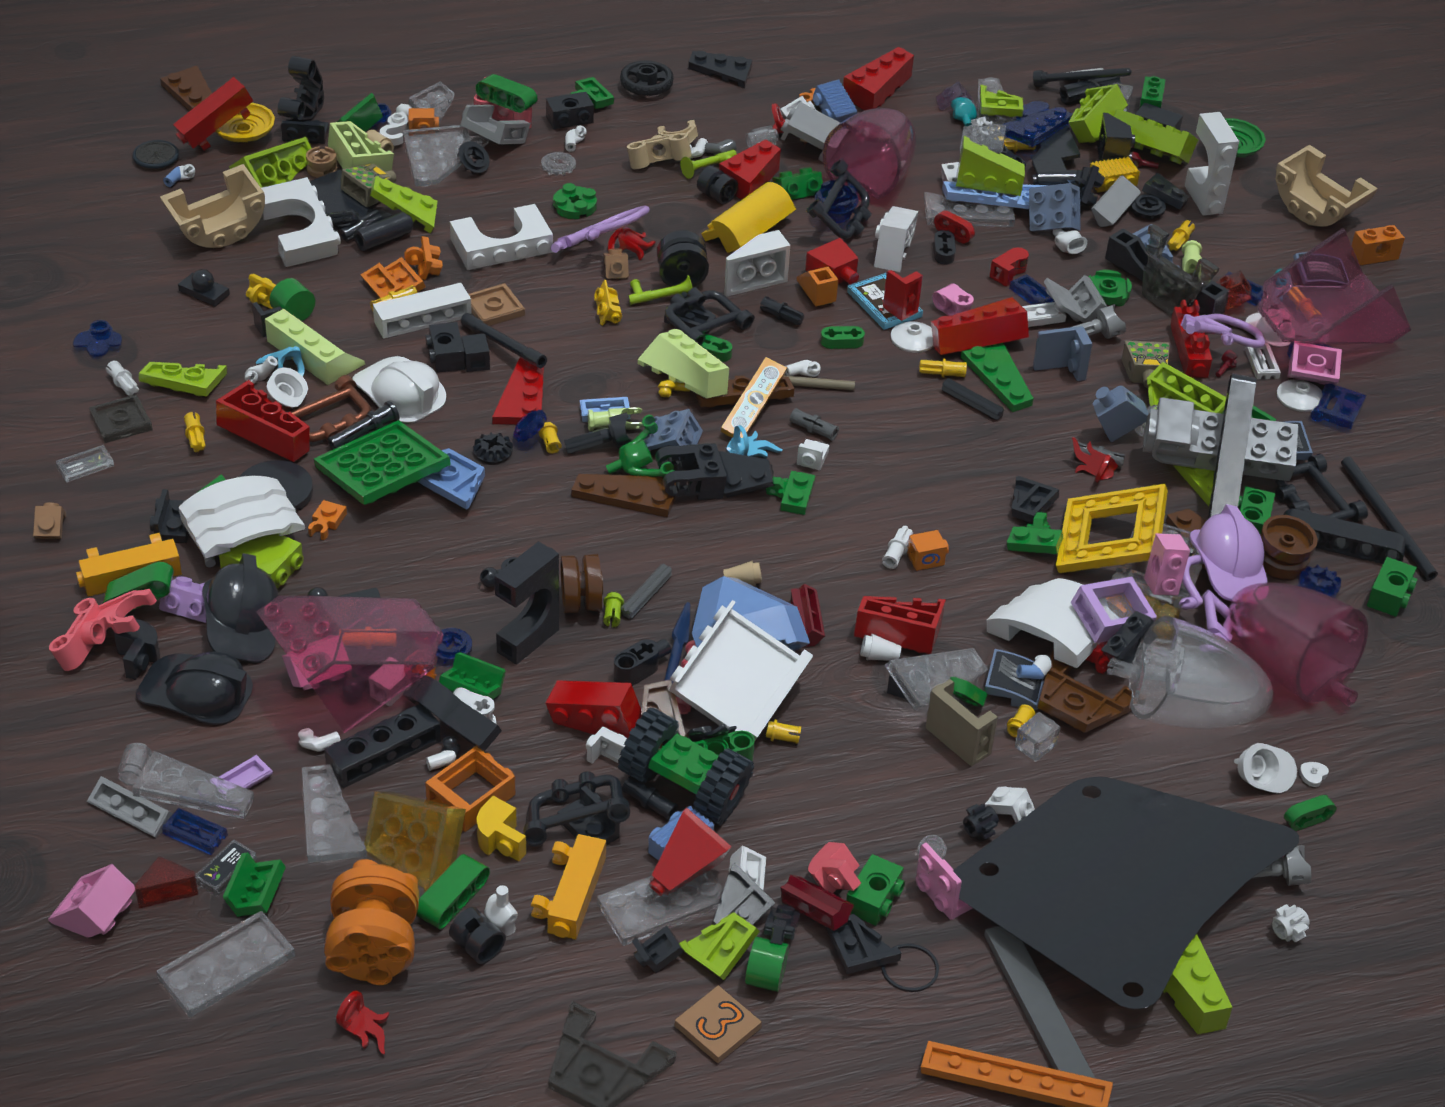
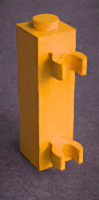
M160 533L149 535L151 544L99 556L97 547L86 549L88 558L79 560L81 571L76 572L79 587H85L87 597L106 593L107 585L111 581L155 562H165L171 565L174 570L173 577L182 575L180 558L174 540L162 541Z
M578 834L573 848L563 842L556 841L554 843L552 863L567 865L553 901L541 895H534L531 906L534 907L531 916L538 919L547 917L548 933L562 938L577 939L606 860V840Z

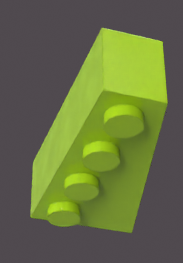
M1120 109L1116 110L1114 117L1131 126L1132 135H1135L1134 148L1143 151V148L1151 150L1150 154L1162 158L1163 155H1166L1174 163L1181 165L1183 161L1189 164L1198 139L1191 133L1177 130L1169 125L1165 128L1156 121L1150 119L1146 121L1141 116Z
M1196 934L1181 955L1163 992H1168L1174 999L1175 1007L1197 1034L1226 1029L1233 1007Z

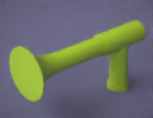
M731 150L696 161H691L689 157L684 156L681 159V170L684 176L689 179L693 177L695 170L719 164L737 155L735 150Z
M687 275V279L679 285L643 292L640 281L634 279L630 282L634 294L628 295L630 305L657 298L682 294V292L688 293L692 289L691 280Z

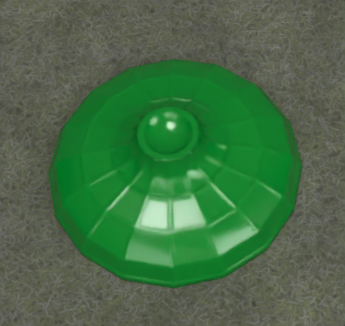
M1224 118L1239 140L1236 157L1252 156L1263 148L1266 138L1257 126L1244 120Z

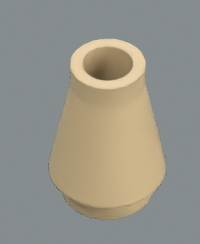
M753 561L724 569V576L737 578L752 586L762 583L759 562L753 563Z

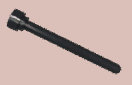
M1130 68L1048 74L1043 70H1036L1033 72V83L1035 87H1043L1048 82L1125 77L1130 76L1132 71Z

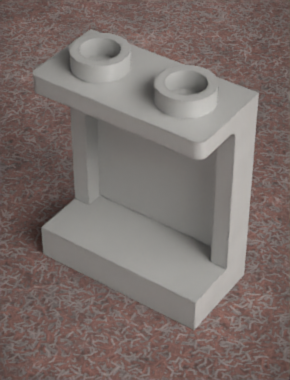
M799 102L796 109L792 107L781 128L784 132L781 139L785 141L788 133H791L822 149L818 160L826 163L845 125Z
M466 105L462 114L461 126L498 144L525 143L531 123L525 120L496 121L492 118L495 108L493 105Z

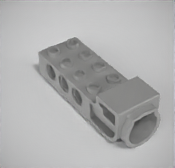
M1160 398L1157 409L1151 408L1148 412L1143 452L1152 453L1153 458L1161 463L1215 471L1223 414L1194 410V402ZM1251 418L1243 475L1290 481L1296 467L1298 424Z

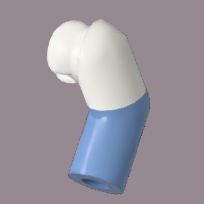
M186 164L185 166L174 168L163 178L164 184L171 187L177 181L190 180L194 177L195 167L191 164Z
M1038 655L1032 665H1018L1016 670L1017 677L1027 679L1044 678L1051 669L1050 658L1046 655Z

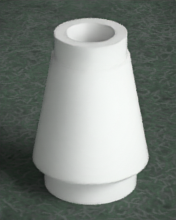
M874 634L871 636L865 635L860 655L866 657V660L898 661L901 646Z

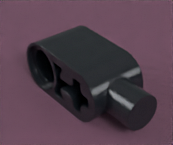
M644 639L618 653L614 657V682L631 683L634 686L656 673L659 659L671 653L669 642L666 639H661L658 642Z

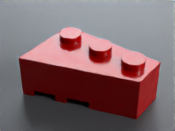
M765 139L719 163V170L737 180L738 190L735 195L741 200L773 178L779 171L781 148Z

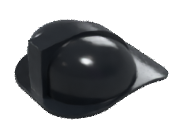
M243 553L239 563L230 564L220 569L213 579L208 580L202 588L206 616V636L214 652L229 654L238 661L260 663L270 656L275 647L279 596L271 576L263 569L257 567L256 556Z
M213 651L196 655L175 653L164 656L152 664L136 691V698L143 704L165 708L201 723L222 725L234 721L240 715L252 693L253 683L247 672L243 670L240 662L229 654Z

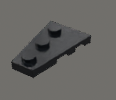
M693 51L689 59L688 69L708 76L716 74L721 76L725 82L733 80L738 82V86L745 88L752 68V59Z

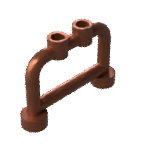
M343 375L335 382L337 392L294 410L291 407L282 405L283 411L291 412L298 418L348 397L361 409V412L356 415L346 414L341 421L335 424L325 423L320 430L310 432V442L327 440V438L366 418L367 412L371 411L369 403L358 393L356 382L349 375Z

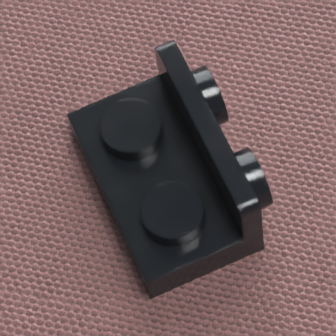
M286 119V121L281 122L282 141H294L306 137L309 143L325 144L329 133V122Z
M163 489L160 498H157L155 501L156 513L155 516L150 518V530L154 531V534L160 533L162 541L173 539L175 543L187 544L189 532L182 523L179 513V506L186 500H170L168 489Z
M1135 611L1101 649L1118 671L1124 673L1157 636L1158 633L1152 627L1154 620L1150 616Z
M583 786L580 788V798L559 810L557 814L599 803L602 800L596 792H592L588 787ZM607 812L563 824L575 838H577L578 834L603 839L606 840V846L620 837V823L611 821L607 816Z

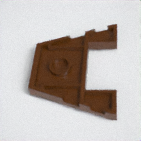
M1053 650L1050 658L1051 669L1045 676L1037 708L1076 729L1087 732L1141 707L1146 696L1124 685L1114 698L1111 699L1066 676L1073 666L1054 659Z

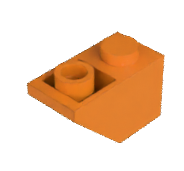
M829 267L808 271L797 276V282L815 306L836 302L838 279Z

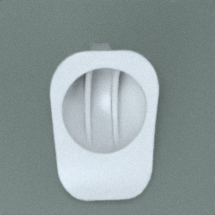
M399 356L389 357L353 376L356 386L363 390L379 408L383 407L385 402L391 401L398 410L399 421L402 423L418 422L440 410L446 402V391L439 382L436 372L422 362L411 361Z

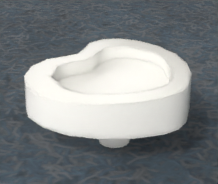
M1307 762L1301 765L1299 772L1301 779L1307 785L1319 787L1321 781L1326 779L1329 770L1321 763Z

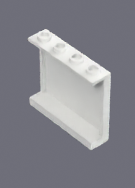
M732 600L727 608L723 605L720 607L713 618L717 621L713 628L709 625L705 628L699 637L703 641L698 648L694 645L684 658L688 661L685 667L682 668L680 665L677 667L670 678L673 684L669 691L719 726L723 723L727 727L737 726L735 731H747L756 740L813 655L805 649L801 655L789 649L734 611L732 608L736 602Z

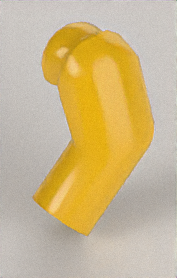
M665 380L661 381L658 385V394L661 397H670L671 390L690 392L689 389L685 388V383Z

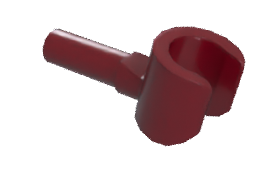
M1131 152L1132 162L1137 168L1140 166L1158 168L1159 163L1143 160L1137 152Z
M1227 350L1223 354L1221 360L1224 364L1216 372L1217 377H1221L1229 367H1236L1237 361L1235 359L1238 355L1232 350Z

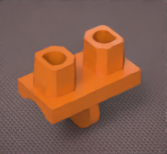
M422 236L421 248L414 246L408 248L404 252V259L410 265H417L419 277L426 280L428 274L439 276L443 264L442 260H438L440 247L430 245L429 238Z

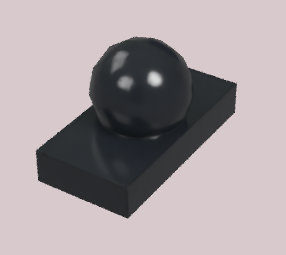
M205 269L191 273L178 283L179 291L213 306L218 305L230 295L229 288L214 282L212 273Z

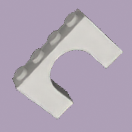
M1220 112L1199 114L1196 133L1206 148L1208 166L1188 168L1185 187L1204 216L1223 214L1239 140Z
M308 178L261 188L265 194L263 220L285 215H300L312 222L309 227L303 230L278 236V252L286 267L338 255V245L341 244L340 236L337 231L334 232L331 217L326 216L324 203L322 200H318L316 187L314 185L311 186Z
M535 204L514 208V227L518 234L509 238L496 239L483 235L478 230L472 217L450 221L451 241L467 270L552 253L551 246L553 245V233Z

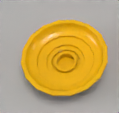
M251 103L247 106L251 113L249 117L244 120L241 114H237L216 130L215 133L223 139L233 142L258 140L272 130L275 116L264 105Z

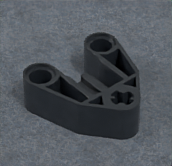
M292 56L288 64V72L300 84L299 88L294 89L297 98L295 100L281 97L277 112L279 116L298 120L312 119L322 109L324 104L322 76L315 60Z

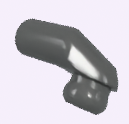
M726 139L717 144H705V153L720 154L731 150L736 151L737 149L736 142L732 139Z

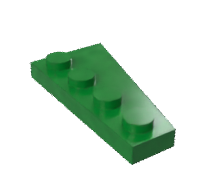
M1003 343L983 347L975 346L972 349L961 352V359L967 363L972 371L1012 412L1033 406L1034 398Z

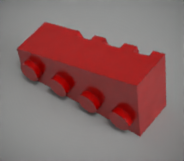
M897 47L844 76L843 86L853 104L873 115L876 112V108L878 106L881 107L885 103V99L888 96L891 97L895 89L900 88L912 76L914 55L904 48Z
M1013 297L951 316H942L937 320L931 321L933 348L940 355L972 349L975 346L983 347L1029 338L1027 310Z
M250 380L216 400L217 426L292 462L309 452L310 426L293 413L283 411L280 403L270 401L267 398V393L263 390L257 391L254 388V383Z

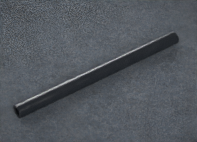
M1345 457L1341 461V465L1390 531L1399 533L1405 538V551L1427 580L1436 578L1438 572L1354 460L1351 457Z

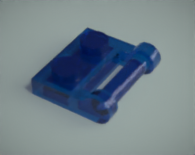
M1326 384L1322 390L1323 395L1318 405L1310 413L1311 418L1317 422L1325 420L1340 427L1352 429L1367 395L1334 384ZM1334 397L1338 398L1333 410L1327 409L1330 400Z

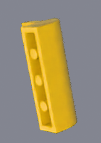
M767 182L712 220L707 225L708 229L701 234L705 241L719 237L726 252L729 253L738 250L757 235L766 232L795 211L796 208L784 188L776 183Z

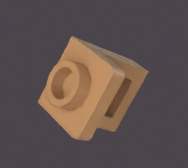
M609 249V253H603L606 278H628V254L622 252V249Z
M44 503L43 506H35L33 532L35 539H62L63 518H66V512L62 506H59L57 503Z

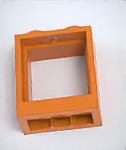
M477 746L425 782L426 801L464 832L477 824L479 810L492 796L504 802L515 796V776L513 772L501 766L489 753L483 752ZM477 772L495 787L470 805L454 793L452 789Z

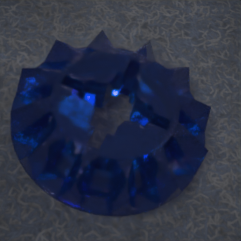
M532 411L525 415L517 423L513 437L518 442H524L529 438H533L536 433H539V430L544 427V423L547 421L544 411Z
M1318 564L1314 568L1307 566L1306 570L1301 572L1300 585L1311 595L1331 597L1340 591L1341 578L1337 577V571H1329L1328 566L1326 568H1321ZM1319 578L1324 579L1322 582H1320V584H1318Z
M442 629L430 638V653L434 654L435 659L442 658L446 663L448 660H454L455 655L459 652L466 655L468 652H472V639L468 633L461 629ZM454 641L455 646H453L451 649H447V647H449L450 644H452V642Z

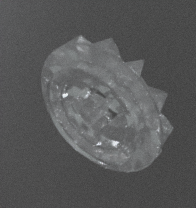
M564 152L549 153L541 160L542 170L547 171L548 174H555L556 176L562 174L565 176L566 173H572L573 169L576 168V160L573 156Z

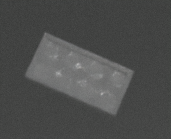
M710 869L668 896L666 894L660 896L649 886L651 882V876L597 896V904L622 946L631 944L632 940L636 937L639 940L649 937L666 925L672 928L715 911L718 907L723 888Z
M260 911L156 971L157 978L188 1017L191 1018L295 957V949L263 911Z

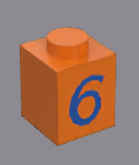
M938 530L909 535L907 555L916 571L945 565L949 546Z

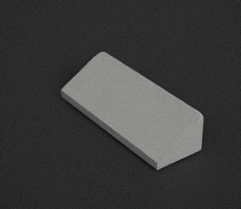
M1120 176L1091 208L1099 227L1113 225L1141 193L1124 176Z
M102 776L87 800L92 805L156 838L177 816Z

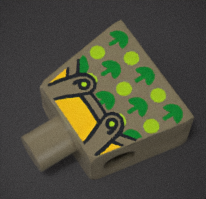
M375 164L342 169L341 189L368 208L380 202L370 196L375 176L395 183L396 174L392 170L385 172Z
M1125 341L1121 359L1131 382L1144 383V386L1148 389L1147 377L1162 362L1168 364L1169 342Z

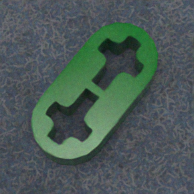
M830 326L822 329L820 343L829 349L859 348L864 344L865 332L857 326Z
M704 334L706 338L701 347L721 362L729 361L732 357V344L727 340Z
M950 677L955 683L953 690L955 697L968 704L984 707L988 695L985 691L966 680Z
M1320 795L1290 807L1284 814V820L1294 831H1298L1328 820L1334 815L1337 807L1327 795Z

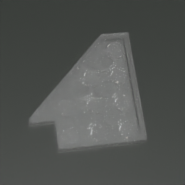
M461 125L403 130V139L415 187L437 185L462 164H459L460 158L456 155L459 152L458 148L464 142L473 141L482 147L489 143V140L481 135L470 136L468 129Z

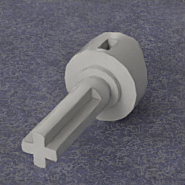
M1115 304L1098 309L1097 319L1073 326H1083L1088 336L1102 332L1106 339L1124 334L1126 331L1125 322L1114 312Z
M1297 845L1291 852L1276 860L1253 878L1283 875L1288 886L1311 883V866L1305 861V846Z

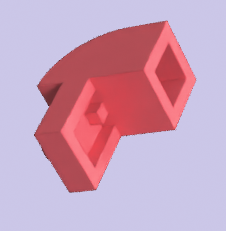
M828 842L813 857L808 866V871L816 883L831 893H834L837 889L854 891L861 884L854 873L860 865L845 843Z

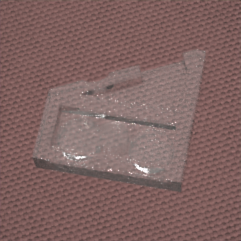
M438 82L409 97L408 104L413 108H434L435 117H439L440 122L454 99V92L442 82Z

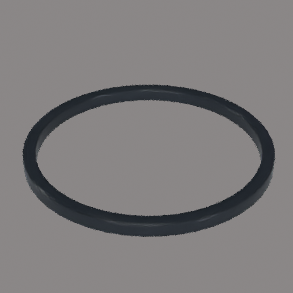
M909 943L892 947V949L895 947L898 949H919L932 958L936 967L935 976L928 984L917 988H908L892 981L886 973L885 965H882V973L892 986L902 991L918 992L929 988L935 983L939 974V964L936 957L928 949Z

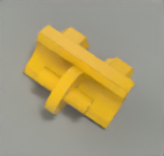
M250 274L248 278L249 288L246 296L250 298L252 303L257 302L273 309L269 299L276 285L266 277L262 278L256 274Z

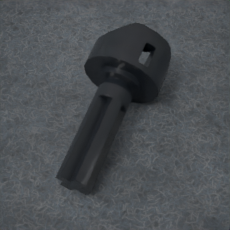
M627 412L608 417L610 423L608 428L565 439L567 453L607 443L611 440L619 449L633 441L634 439L630 438L625 430L626 420L629 417Z

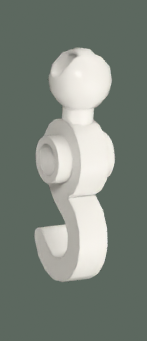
M401 103L398 105L396 113L389 116L388 125L380 129V134L389 138L394 146L404 142L402 133L409 129V108H412L409 104Z

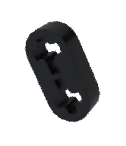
M945 230L936 232L933 244L935 260L944 265L953 263L956 252L954 235Z

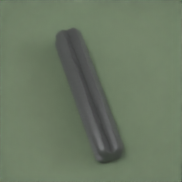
M661 564L621 606L622 616H626L628 619L633 618L670 578L672 568Z

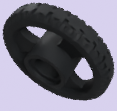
M650 60L630 63L620 73L622 86L631 93L643 96L664 93L672 87L674 81L673 72L670 68L662 63ZM628 76H636L637 82L634 83L628 79Z

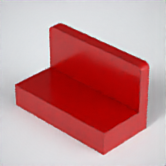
M892 270L887 271L883 308L901 321L918 313L923 275L916 271L902 278Z

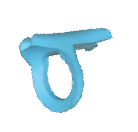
M296 346L270 353L256 361V364H262L268 356H273L278 361V368H283L284 361L293 358L297 365L298 373L303 376L305 372L301 351Z
M741 425L735 426L734 436L726 447L729 453L751 457L761 456L764 458L768 457L767 452L764 450L775 453L783 451V449L766 440L756 441L758 437L756 431H754L752 436L748 437L746 430Z

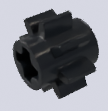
M975 804L966 809L968 816L964 817L963 825L971 837H977L978 840L981 838L986 840L996 834L993 828L998 825L999 819L992 807H985V804Z

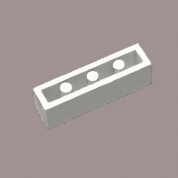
M462 283L373 304L374 323L383 339L429 328V325L461 320L465 313L471 314V298Z

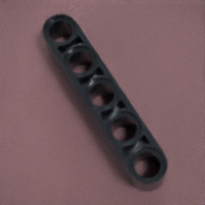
M1288 509L1283 514L1299 518L1308 523L1317 535L1316 548L1380 564H1384L1386 557L1403 561L1406 540L1399 533L1299 509Z

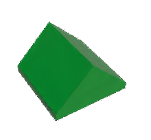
M370 93L337 122L351 121L366 132L383 115L375 96Z

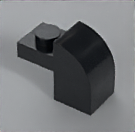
M135 619L140 626L136 632L116 633L114 636L118 654L124 655L123 663L126 678L137 680L142 670L147 668L149 662L155 663L160 659V648L155 628L145 621Z

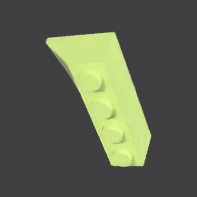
M285 309L265 318L267 341L279 350L288 347L293 348L294 346L299 347L305 369L327 385L365 365L364 360L345 353Z
M672 329L669 332L659 334L638 358L637 364L643 367L648 364L652 366L653 372L657 374L664 372L669 375V380L675 383H685V388L705 398L724 395L728 392L729 367L681 330Z

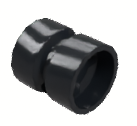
M708 166L699 175L697 188L719 203L727 204L736 195L738 182L716 167Z
M470 907L462 911L454 919L449 929V936L461 948H465V951L478 964H484L492 960L501 951L506 941V935L495 924L489 922V919L476 907Z

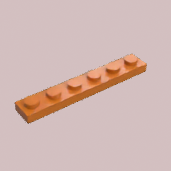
M932 1041L927 1043L921 1064L922 1074L1065 1107H1108L1113 1088V1082Z

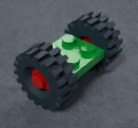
M653 707L649 708L647 712L642 714L641 719L637 720L636 726L629 733V738L625 740V746L620 752L621 757L618 759V769L642 783L650 781L656 773L695 793L697 798L694 801L695 806L693 809L709 820L722 825L728 816L733 813V809L739 804L740 798L743 797L744 790L748 787L749 779L753 774L754 762L729 748L725 749L723 753L716 755L713 751L703 748L692 742L689 738L679 735L677 731L679 728L678 720Z

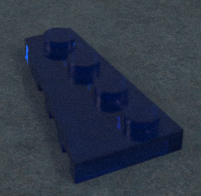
M1055 107L998 125L996 133L1034 147L1068 125L1073 113L1067 112L1065 108Z

